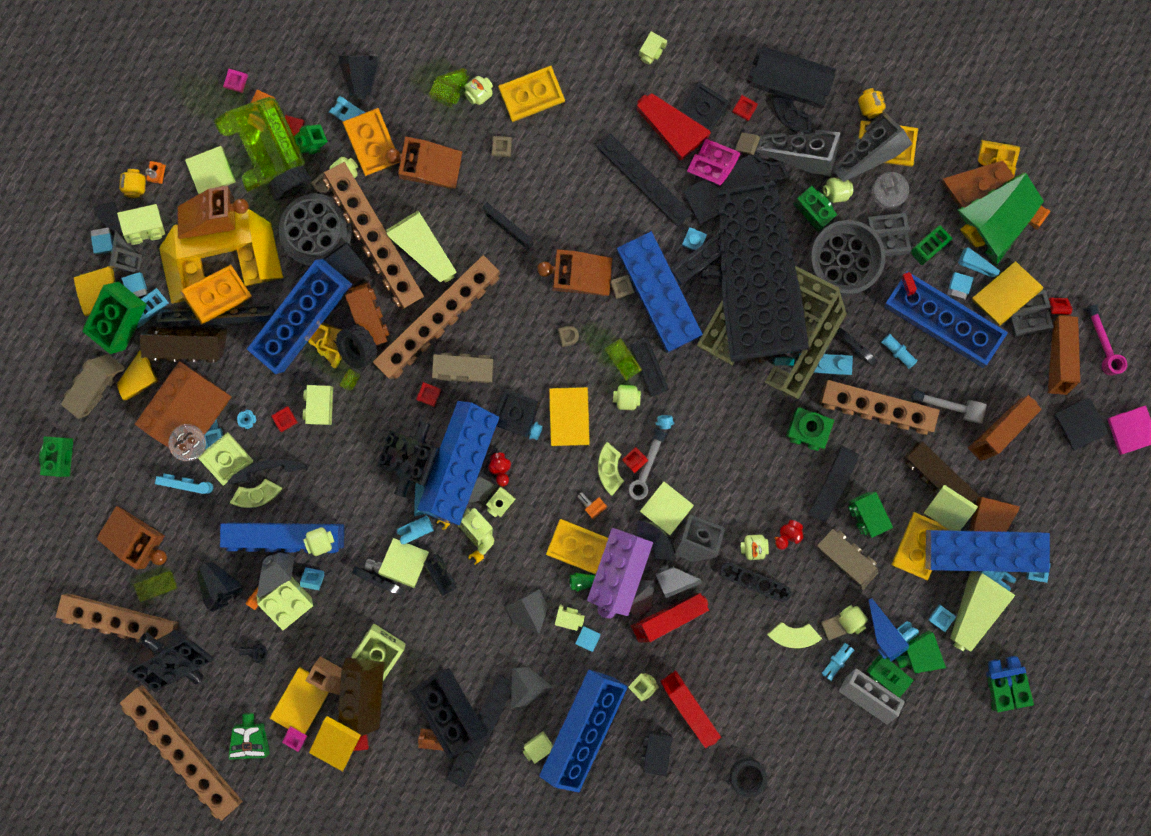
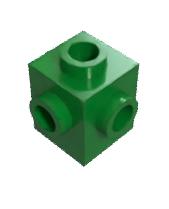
M321 124L303 126L294 136L301 154H316L328 142Z

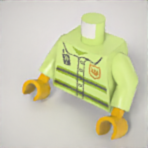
M466 507L460 526H457L478 548L468 557L469 559L474 557L476 559L474 565L484 559V554L494 544L493 528L475 508ZM441 520L437 521V524L442 522L445 525L442 530H445L450 525V523Z

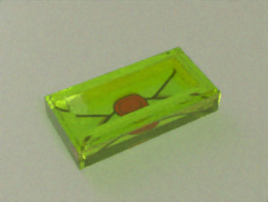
M348 369L339 386L350 391L353 390L360 378V374Z
M171 570L134 584L140 602L178 588Z

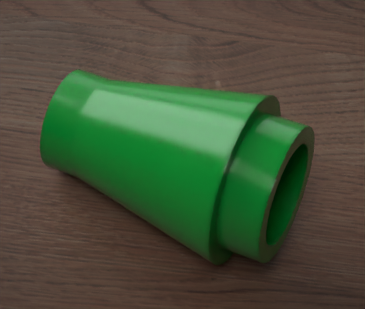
M582 573L570 575V589L578 592L591 588L596 575Z

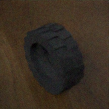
M297 166L275 177L267 184V188L274 200L279 201L301 191L312 180L304 166Z
M352 324L337 334L336 346L341 358L347 365H350L352 368L361 369L375 360L377 356L376 343L370 332L363 326ZM353 340L358 345L360 353L355 348Z

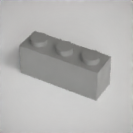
M855 669L845 677L839 690L840 693L885 724H889L899 716L905 701L858 669Z

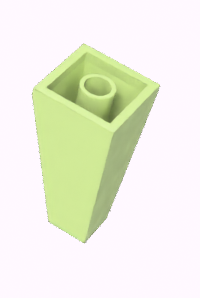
M419 211L414 212L386 230L387 235L439 282L444 280L446 283L455 277L456 270Z
M971 571L950 637L955 642L954 646L961 651L966 649L971 652L1015 595L983 573Z

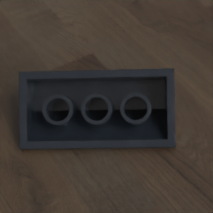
M450 668L436 672L410 691L448 759L461 753L488 735Z

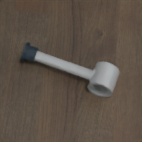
M917 388L914 389L911 398L912 403L925 402L964 413V420L978 424L983 423L987 408L986 404L968 400L965 406L928 396L924 392L918 391Z
M654 429V441L647 456L649 461L644 464L639 479H636L628 487V494L632 499L641 500L648 494V486L645 483L661 442H664L665 437L668 436L667 433L658 429ZM635 485H640L643 488V493L640 496H636L633 493Z

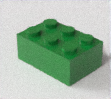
M120 282L103 285L82 332L109 354L123 351L126 349L147 304Z

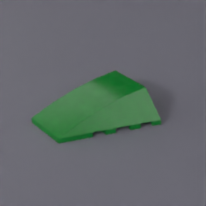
M1025 172L1002 184L1001 188L988 192V195L972 201L971 205L957 210L967 225L976 228L989 249L986 251V254L995 266L998 265L1044 202Z

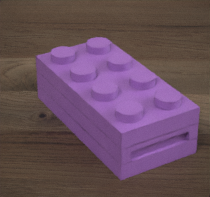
M615 528L611 529L587 599L588 602L598 606V613L603 618H612L616 613L625 616L629 615L653 542Z

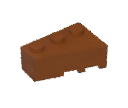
M1000 161L943 178L941 182L958 207L962 208L971 205V202L976 199L988 195V192L998 188L1013 178L1014 175L1005 162Z
M369 281L350 287L345 296L355 323L363 326L370 332L376 345L387 342V336L390 335L387 325L382 323L381 318L383 314L380 306L377 307L375 301L377 299L374 289H371Z

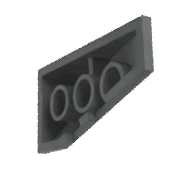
M885 111L866 127L867 132L864 136L855 141L856 146L853 150L847 152L833 169V172L843 182L897 157L912 145L904 129Z
M815 130V133L804 134L802 131L797 132V135H786L784 133L761 135L756 152L812 174L831 176L836 163L840 132Z

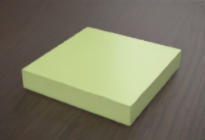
M221 146L185 160L198 194L210 188L228 186L236 182Z
M229 432L198 455V459L222 485H225L234 474L253 463V459Z
M663 481L640 512L671 535L694 505Z
M944 485L924 514L949 530H961L978 506Z
M393 538L378 574L415 588L424 566L423 563L426 562L429 552L407 543L401 544L400 540Z

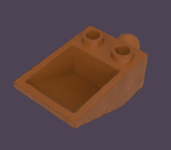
M405 137L402 154L395 148L386 151L385 158L389 163L395 164L401 161L398 173L399 179L456 189L462 151L411 137ZM412 150H416L418 153L414 156V154H410V152ZM412 168L414 173L407 172V170Z
M228 186L207 189L178 206V239L235 230V212L238 214L246 213L249 208L248 202L244 199L235 200Z
M557 249L554 266L549 262H541L537 267V271L542 277L554 274L552 291L609 296L612 258ZM566 260L568 265L562 266L561 261ZM564 279L566 284H559V280Z
M116 506L98 535L97 540L119 559L136 570L145 569L150 560L155 565H162L167 560L166 553L163 550H157L165 535L119 506Z

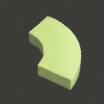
M606 442L599 456L598 472L604 488L612 496L624 480L620 477L617 469L621 453Z
M264 479L260 485L254 488L239 486L230 503L244 508L262 506L272 501L283 488L268 479Z
M780 622L767 634L778 644L789 648L809 647L822 639L810 624L800 628H792Z

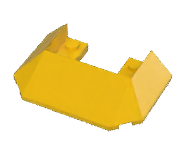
M250 209L244 214L235 212V230L178 239V225H174L159 248L172 304L186 301L180 293L181 290L205 278L201 258L237 250L246 287L283 278L272 225Z

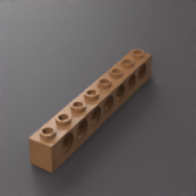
M345 161L324 172V179L322 181L328 190H332L334 194L332 198L338 207L341 205L344 211L342 213L347 223L351 222L354 230H352L357 240L361 239L364 244L362 247L367 257L371 256L374 261L372 265L377 274L381 273L383 276V285L393 293L394 297L392 299L395 305L404 309L423 298L421 290ZM339 182L345 183L347 190L340 191L337 188V184ZM354 199L357 202V207L350 208L347 205V200ZM364 216L367 219V224L360 225L357 222V217ZM374 233L377 236V241L370 242L367 239V234ZM377 250H385L387 257L385 259L379 258ZM387 267H395L397 270L396 275H389ZM401 282L406 285L405 292L397 290L398 283Z
M483 255L385 349L373 363L389 379L393 377L397 379L404 372L402 369L407 364L410 366L416 361V355L420 351L425 352L431 346L429 342L432 339H438L445 332L443 329L448 324L450 326L458 320L457 315L461 311L465 313L472 306L471 302L475 298L479 299L486 293L484 289L489 284L493 286L500 279L498 277L500 275L499 270ZM479 274L485 277L484 282L481 284H477L474 281L475 277ZM463 288L471 289V294L468 297L461 296ZM450 301L457 302L455 310L447 309V304ZM437 314L443 315V321L440 324H435L433 321L434 316ZM424 327L429 328L430 331L427 337L420 336V330ZM415 341V348L411 351L407 350V342ZM395 354L402 356L399 364H394L392 361Z
M143 685L137 687L120 702L123 712L133 718L135 726L146 733L148 741L158 747L160 755L171 762L173 770L183 776L186 785L196 791L198 799L203 804L208 805L211 814L215 818H219L222 821L243 802ZM140 705H142V706L145 707V709H146V713H145V714L140 713V711H139V706H140ZM152 720L158 722V729L153 728ZM164 735L170 736L171 743L165 742ZM177 749L183 751V758L178 757ZM190 764L195 765L197 769L195 773L190 771ZM202 779L208 780L209 787L203 786ZM214 794L221 795L222 801H216Z

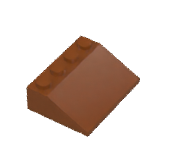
M179 361L135 425L160 443L174 450L180 456L190 449L191 451L187 455L182 456L188 459L195 450L192 447L198 440H202L232 396L190 365ZM181 433H185V435L179 438V441L183 440L181 444L186 445L184 451L179 449L181 444H178L176 448L174 447L175 443L178 442L176 440L177 436ZM187 433H193V435H189L186 440H183ZM190 437L195 439V442L192 444L188 442Z

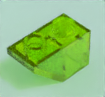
M461 68L438 76L429 92L430 98L450 108L453 104H457L460 98L459 91L461 87H465L469 79L467 70Z
M621 338L605 348L604 351L626 381L642 371Z

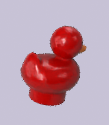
M495 453L490 456L491 462L488 465L490 473L497 475L496 482L499 486H506L509 482V477L505 473L511 468V462L505 458L504 453Z
M790 520L788 524L781 527V536L774 538L775 546L783 550L787 548L788 541L795 542V544L800 543L804 537L802 532L803 525L797 521Z

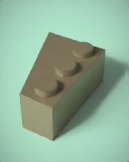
M451 353L433 354L432 378L435 380L493 383L494 360L490 359L489 355H479L478 358H473L470 354H459V356H452Z
M109 354L87 360L82 366L83 371L81 374L74 378V385L63 396L65 399L61 405L78 419L87 416L103 397L101 394L107 385L111 387L114 384L113 377L118 372H123L126 369Z
M832 529L817 545L818 549L864 590L878 574L877 563L869 556L865 558L861 554L862 550L855 543L852 545L846 541L847 536L840 530L836 532Z

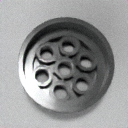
M308 194L297 198L285 209L279 223V237L283 248L290 257L298 263L310 267L315 260L323 259L345 242L352 246L354 240L352 230H354L351 222H346L342 215L344 211L341 205L338 207L332 197L323 194ZM323 206V212L315 214V208ZM304 210V217L297 219V212ZM332 219H336V226L334 228H329V221ZM318 224V230L310 233V226ZM299 229V235L292 238L291 231ZM331 238V244L324 247L323 240ZM311 242L313 244L312 249L305 251V244Z
M854 220L838 221L827 226L814 239L809 251L811 274L839 287L841 296L855 295L872 286L880 277L885 265V249L878 234L868 225ZM832 239H838L841 246L839 248L834 247ZM851 242H857L859 250L852 249ZM822 253L828 255V262H823L820 259ZM840 256L847 258V265H842L839 262ZM859 259L865 260L866 268H861L858 265ZM828 271H833L835 273V280H830L828 278ZM847 274H852L854 276V283H849L847 281Z

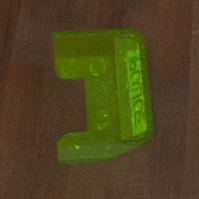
M266 97L226 111L213 120L222 135L230 136L238 133L254 166V169L246 171L242 176V182L247 192L269 184L275 177L291 168L304 166V158L301 151L296 145L295 138L278 102L274 98Z

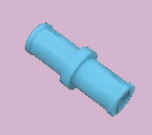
M888 334L881 341L893 353V356L895 358L898 357L908 369L918 361L906 350V346L904 344L901 345L891 334Z
M846 643L843 644L835 656L830 658L831 662L821 673L826 676L831 671L827 677L830 681H832L839 669L845 666L844 663L852 652L855 651L850 647L845 653L849 646Z

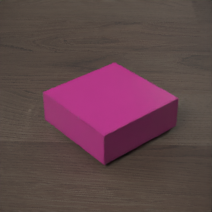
M228 69L223 87L243 93L248 75Z
M290 726L282 743L299 752L307 735Z

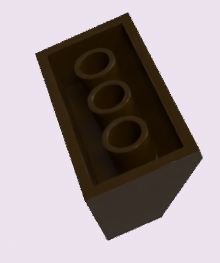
M150 326L140 334L141 358H148L150 361L167 358L168 361L186 359L188 362H196L198 359H204L206 362H217L224 355L227 328H158L157 326Z
M346 657L341 670L338 722L363 736L380 728L385 662Z

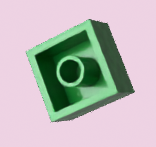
M867 492L848 501L850 505L848 510L852 517H856L858 521L856 527L860 534L873 538L893 528L876 492Z

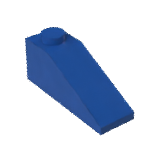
M871 598L869 604L879 647L877 651L883 659L888 658L891 662L908 650L909 644Z

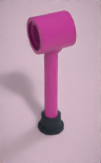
M1099 304L1083 309L1087 312L1088 317H1091L1107 357L1102 362L1103 372L1110 376L1123 373L1127 368V360L1122 355H1114L1098 315L1100 313L1097 307ZM1112 361H1115L1117 364L1116 370L1111 366Z

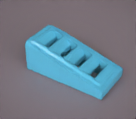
M967 247L962 251L958 262L959 265L989 277H995L999 274L1000 270L972 249Z
M157 288L141 298L145 303L150 301L154 308L151 309L146 305L145 309L148 312L146 314L143 312L137 327L139 328L144 325L159 310H162L169 304ZM156 296L161 303L157 305L152 297Z

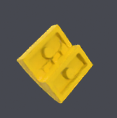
M106 267L74 277L77 295L85 316L90 315L103 285L115 283L112 268Z

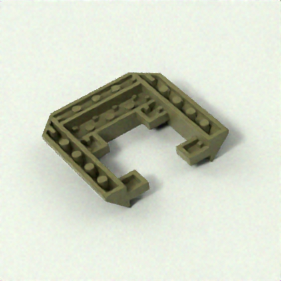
M795 266L802 294L809 350L802 351L790 373L774 365L765 383L787 396L799 399L847 313L839 287ZM722 300L697 346L713 357L732 366L734 362L730 361Z

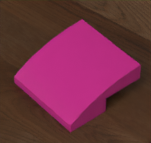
M705 139L699 154L694 155L687 172L721 186L735 166L740 153Z
M1146 406L1107 418L1120 455L1151 445V419Z

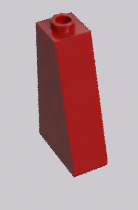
M652 93L648 96H642L637 101L636 110L680 161L703 143L711 134L707 128Z
M701 593L693 594L630 626L639 643L652 642L709 611L707 607L708 601Z
M675 670L660 682L703 746L707 748L714 745L721 738L720 734Z

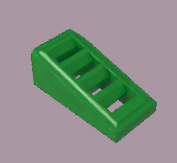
M939 225L911 250V254L921 265H924L953 238ZM936 233L944 240L943 243L937 238ZM930 238H932V240L938 245V247H936L931 242ZM924 243H926V245H927L933 252H930V251L924 246Z

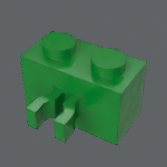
M880 654L866 670L870 674L868 677L877 683H881L884 688L899 698L914 681L893 662H890L888 658L883 659Z

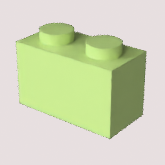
M307 385V389L304 390L303 394L304 401H306V409H303L305 424L332 425L333 387Z

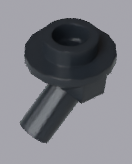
M255 644L253 648L240 647L239 655H252L253 662L261 663L267 656V648L262 644Z

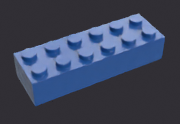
M652 231L618 247L616 252L666 353L701 337L703 334Z
M324 259L315 260L247 350L275 374L284 372L348 291L352 283Z
M913 274L912 277L917 290L915 294L908 296L901 279L884 308L982 368L987 366L1008 332Z
M457 401L417 510L443 522L460 526L498 423V416L472 402Z
M223 523L220 529V547H226V551H238L246 548L247 552H257L262 550V548H265V552L281 551V548L285 549V552H296L304 549V552L308 553L303 539L306 538L308 532L323 527L326 532L331 531L335 541L331 543L332 549L326 553L339 552V549L344 548V524Z
M926 530L925 569L1049 573L1050 533Z
M588 670L539 777L555 788L580 792L628 688L627 685L614 677Z

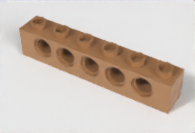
M830 380L824 382L819 401L820 404H824L823 408L835 410V408L842 409L844 414L853 415V413L861 414L860 418L872 420V417L877 418L879 423L890 425L892 422L898 424L897 428L909 430V427L917 429L916 433L923 435L935 431L940 411L939 409ZM839 393L844 394L846 397L843 404L837 400ZM858 398H861L864 401V406L862 409L856 406V400ZM876 403L882 405L883 410L880 414L874 409ZM895 408L901 411V416L898 419L893 415ZM914 413H917L920 418L917 424L912 421Z
M69 593L61 595L56 618L62 619L61 622L73 624L75 622L85 629H92L94 627L104 634L117 633V637L129 639V637L136 638L138 643L140 637L146 632L153 636L151 633L152 627L158 630V635L153 636L157 640L173 630L177 631L179 622ZM78 607L83 610L82 617L77 614ZM97 612L102 615L100 622L95 617ZM115 617L120 619L119 627L114 624ZM134 622H137L139 625L138 632L132 627Z

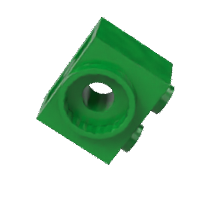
M812 186L793 203L817 232L837 216L829 200Z
M797 407L793 413L786 437L790 438L789 442L800 445L801 442L808 444L807 448L814 451H819V448L825 449L834 419ZM809 421H812L815 425V429L812 432L806 429V424Z
M44 436L39 455L40 475L70 477L73 449L72 438Z

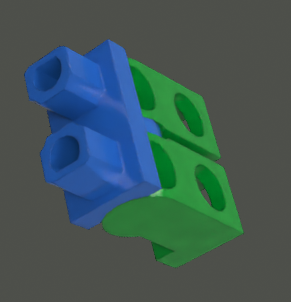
M1017 656L1007 657L1008 668L1003 669L1000 660L988 661L989 671L986 672V676L988 678L993 711L1003 712L1034 705L1026 669L1021 666Z

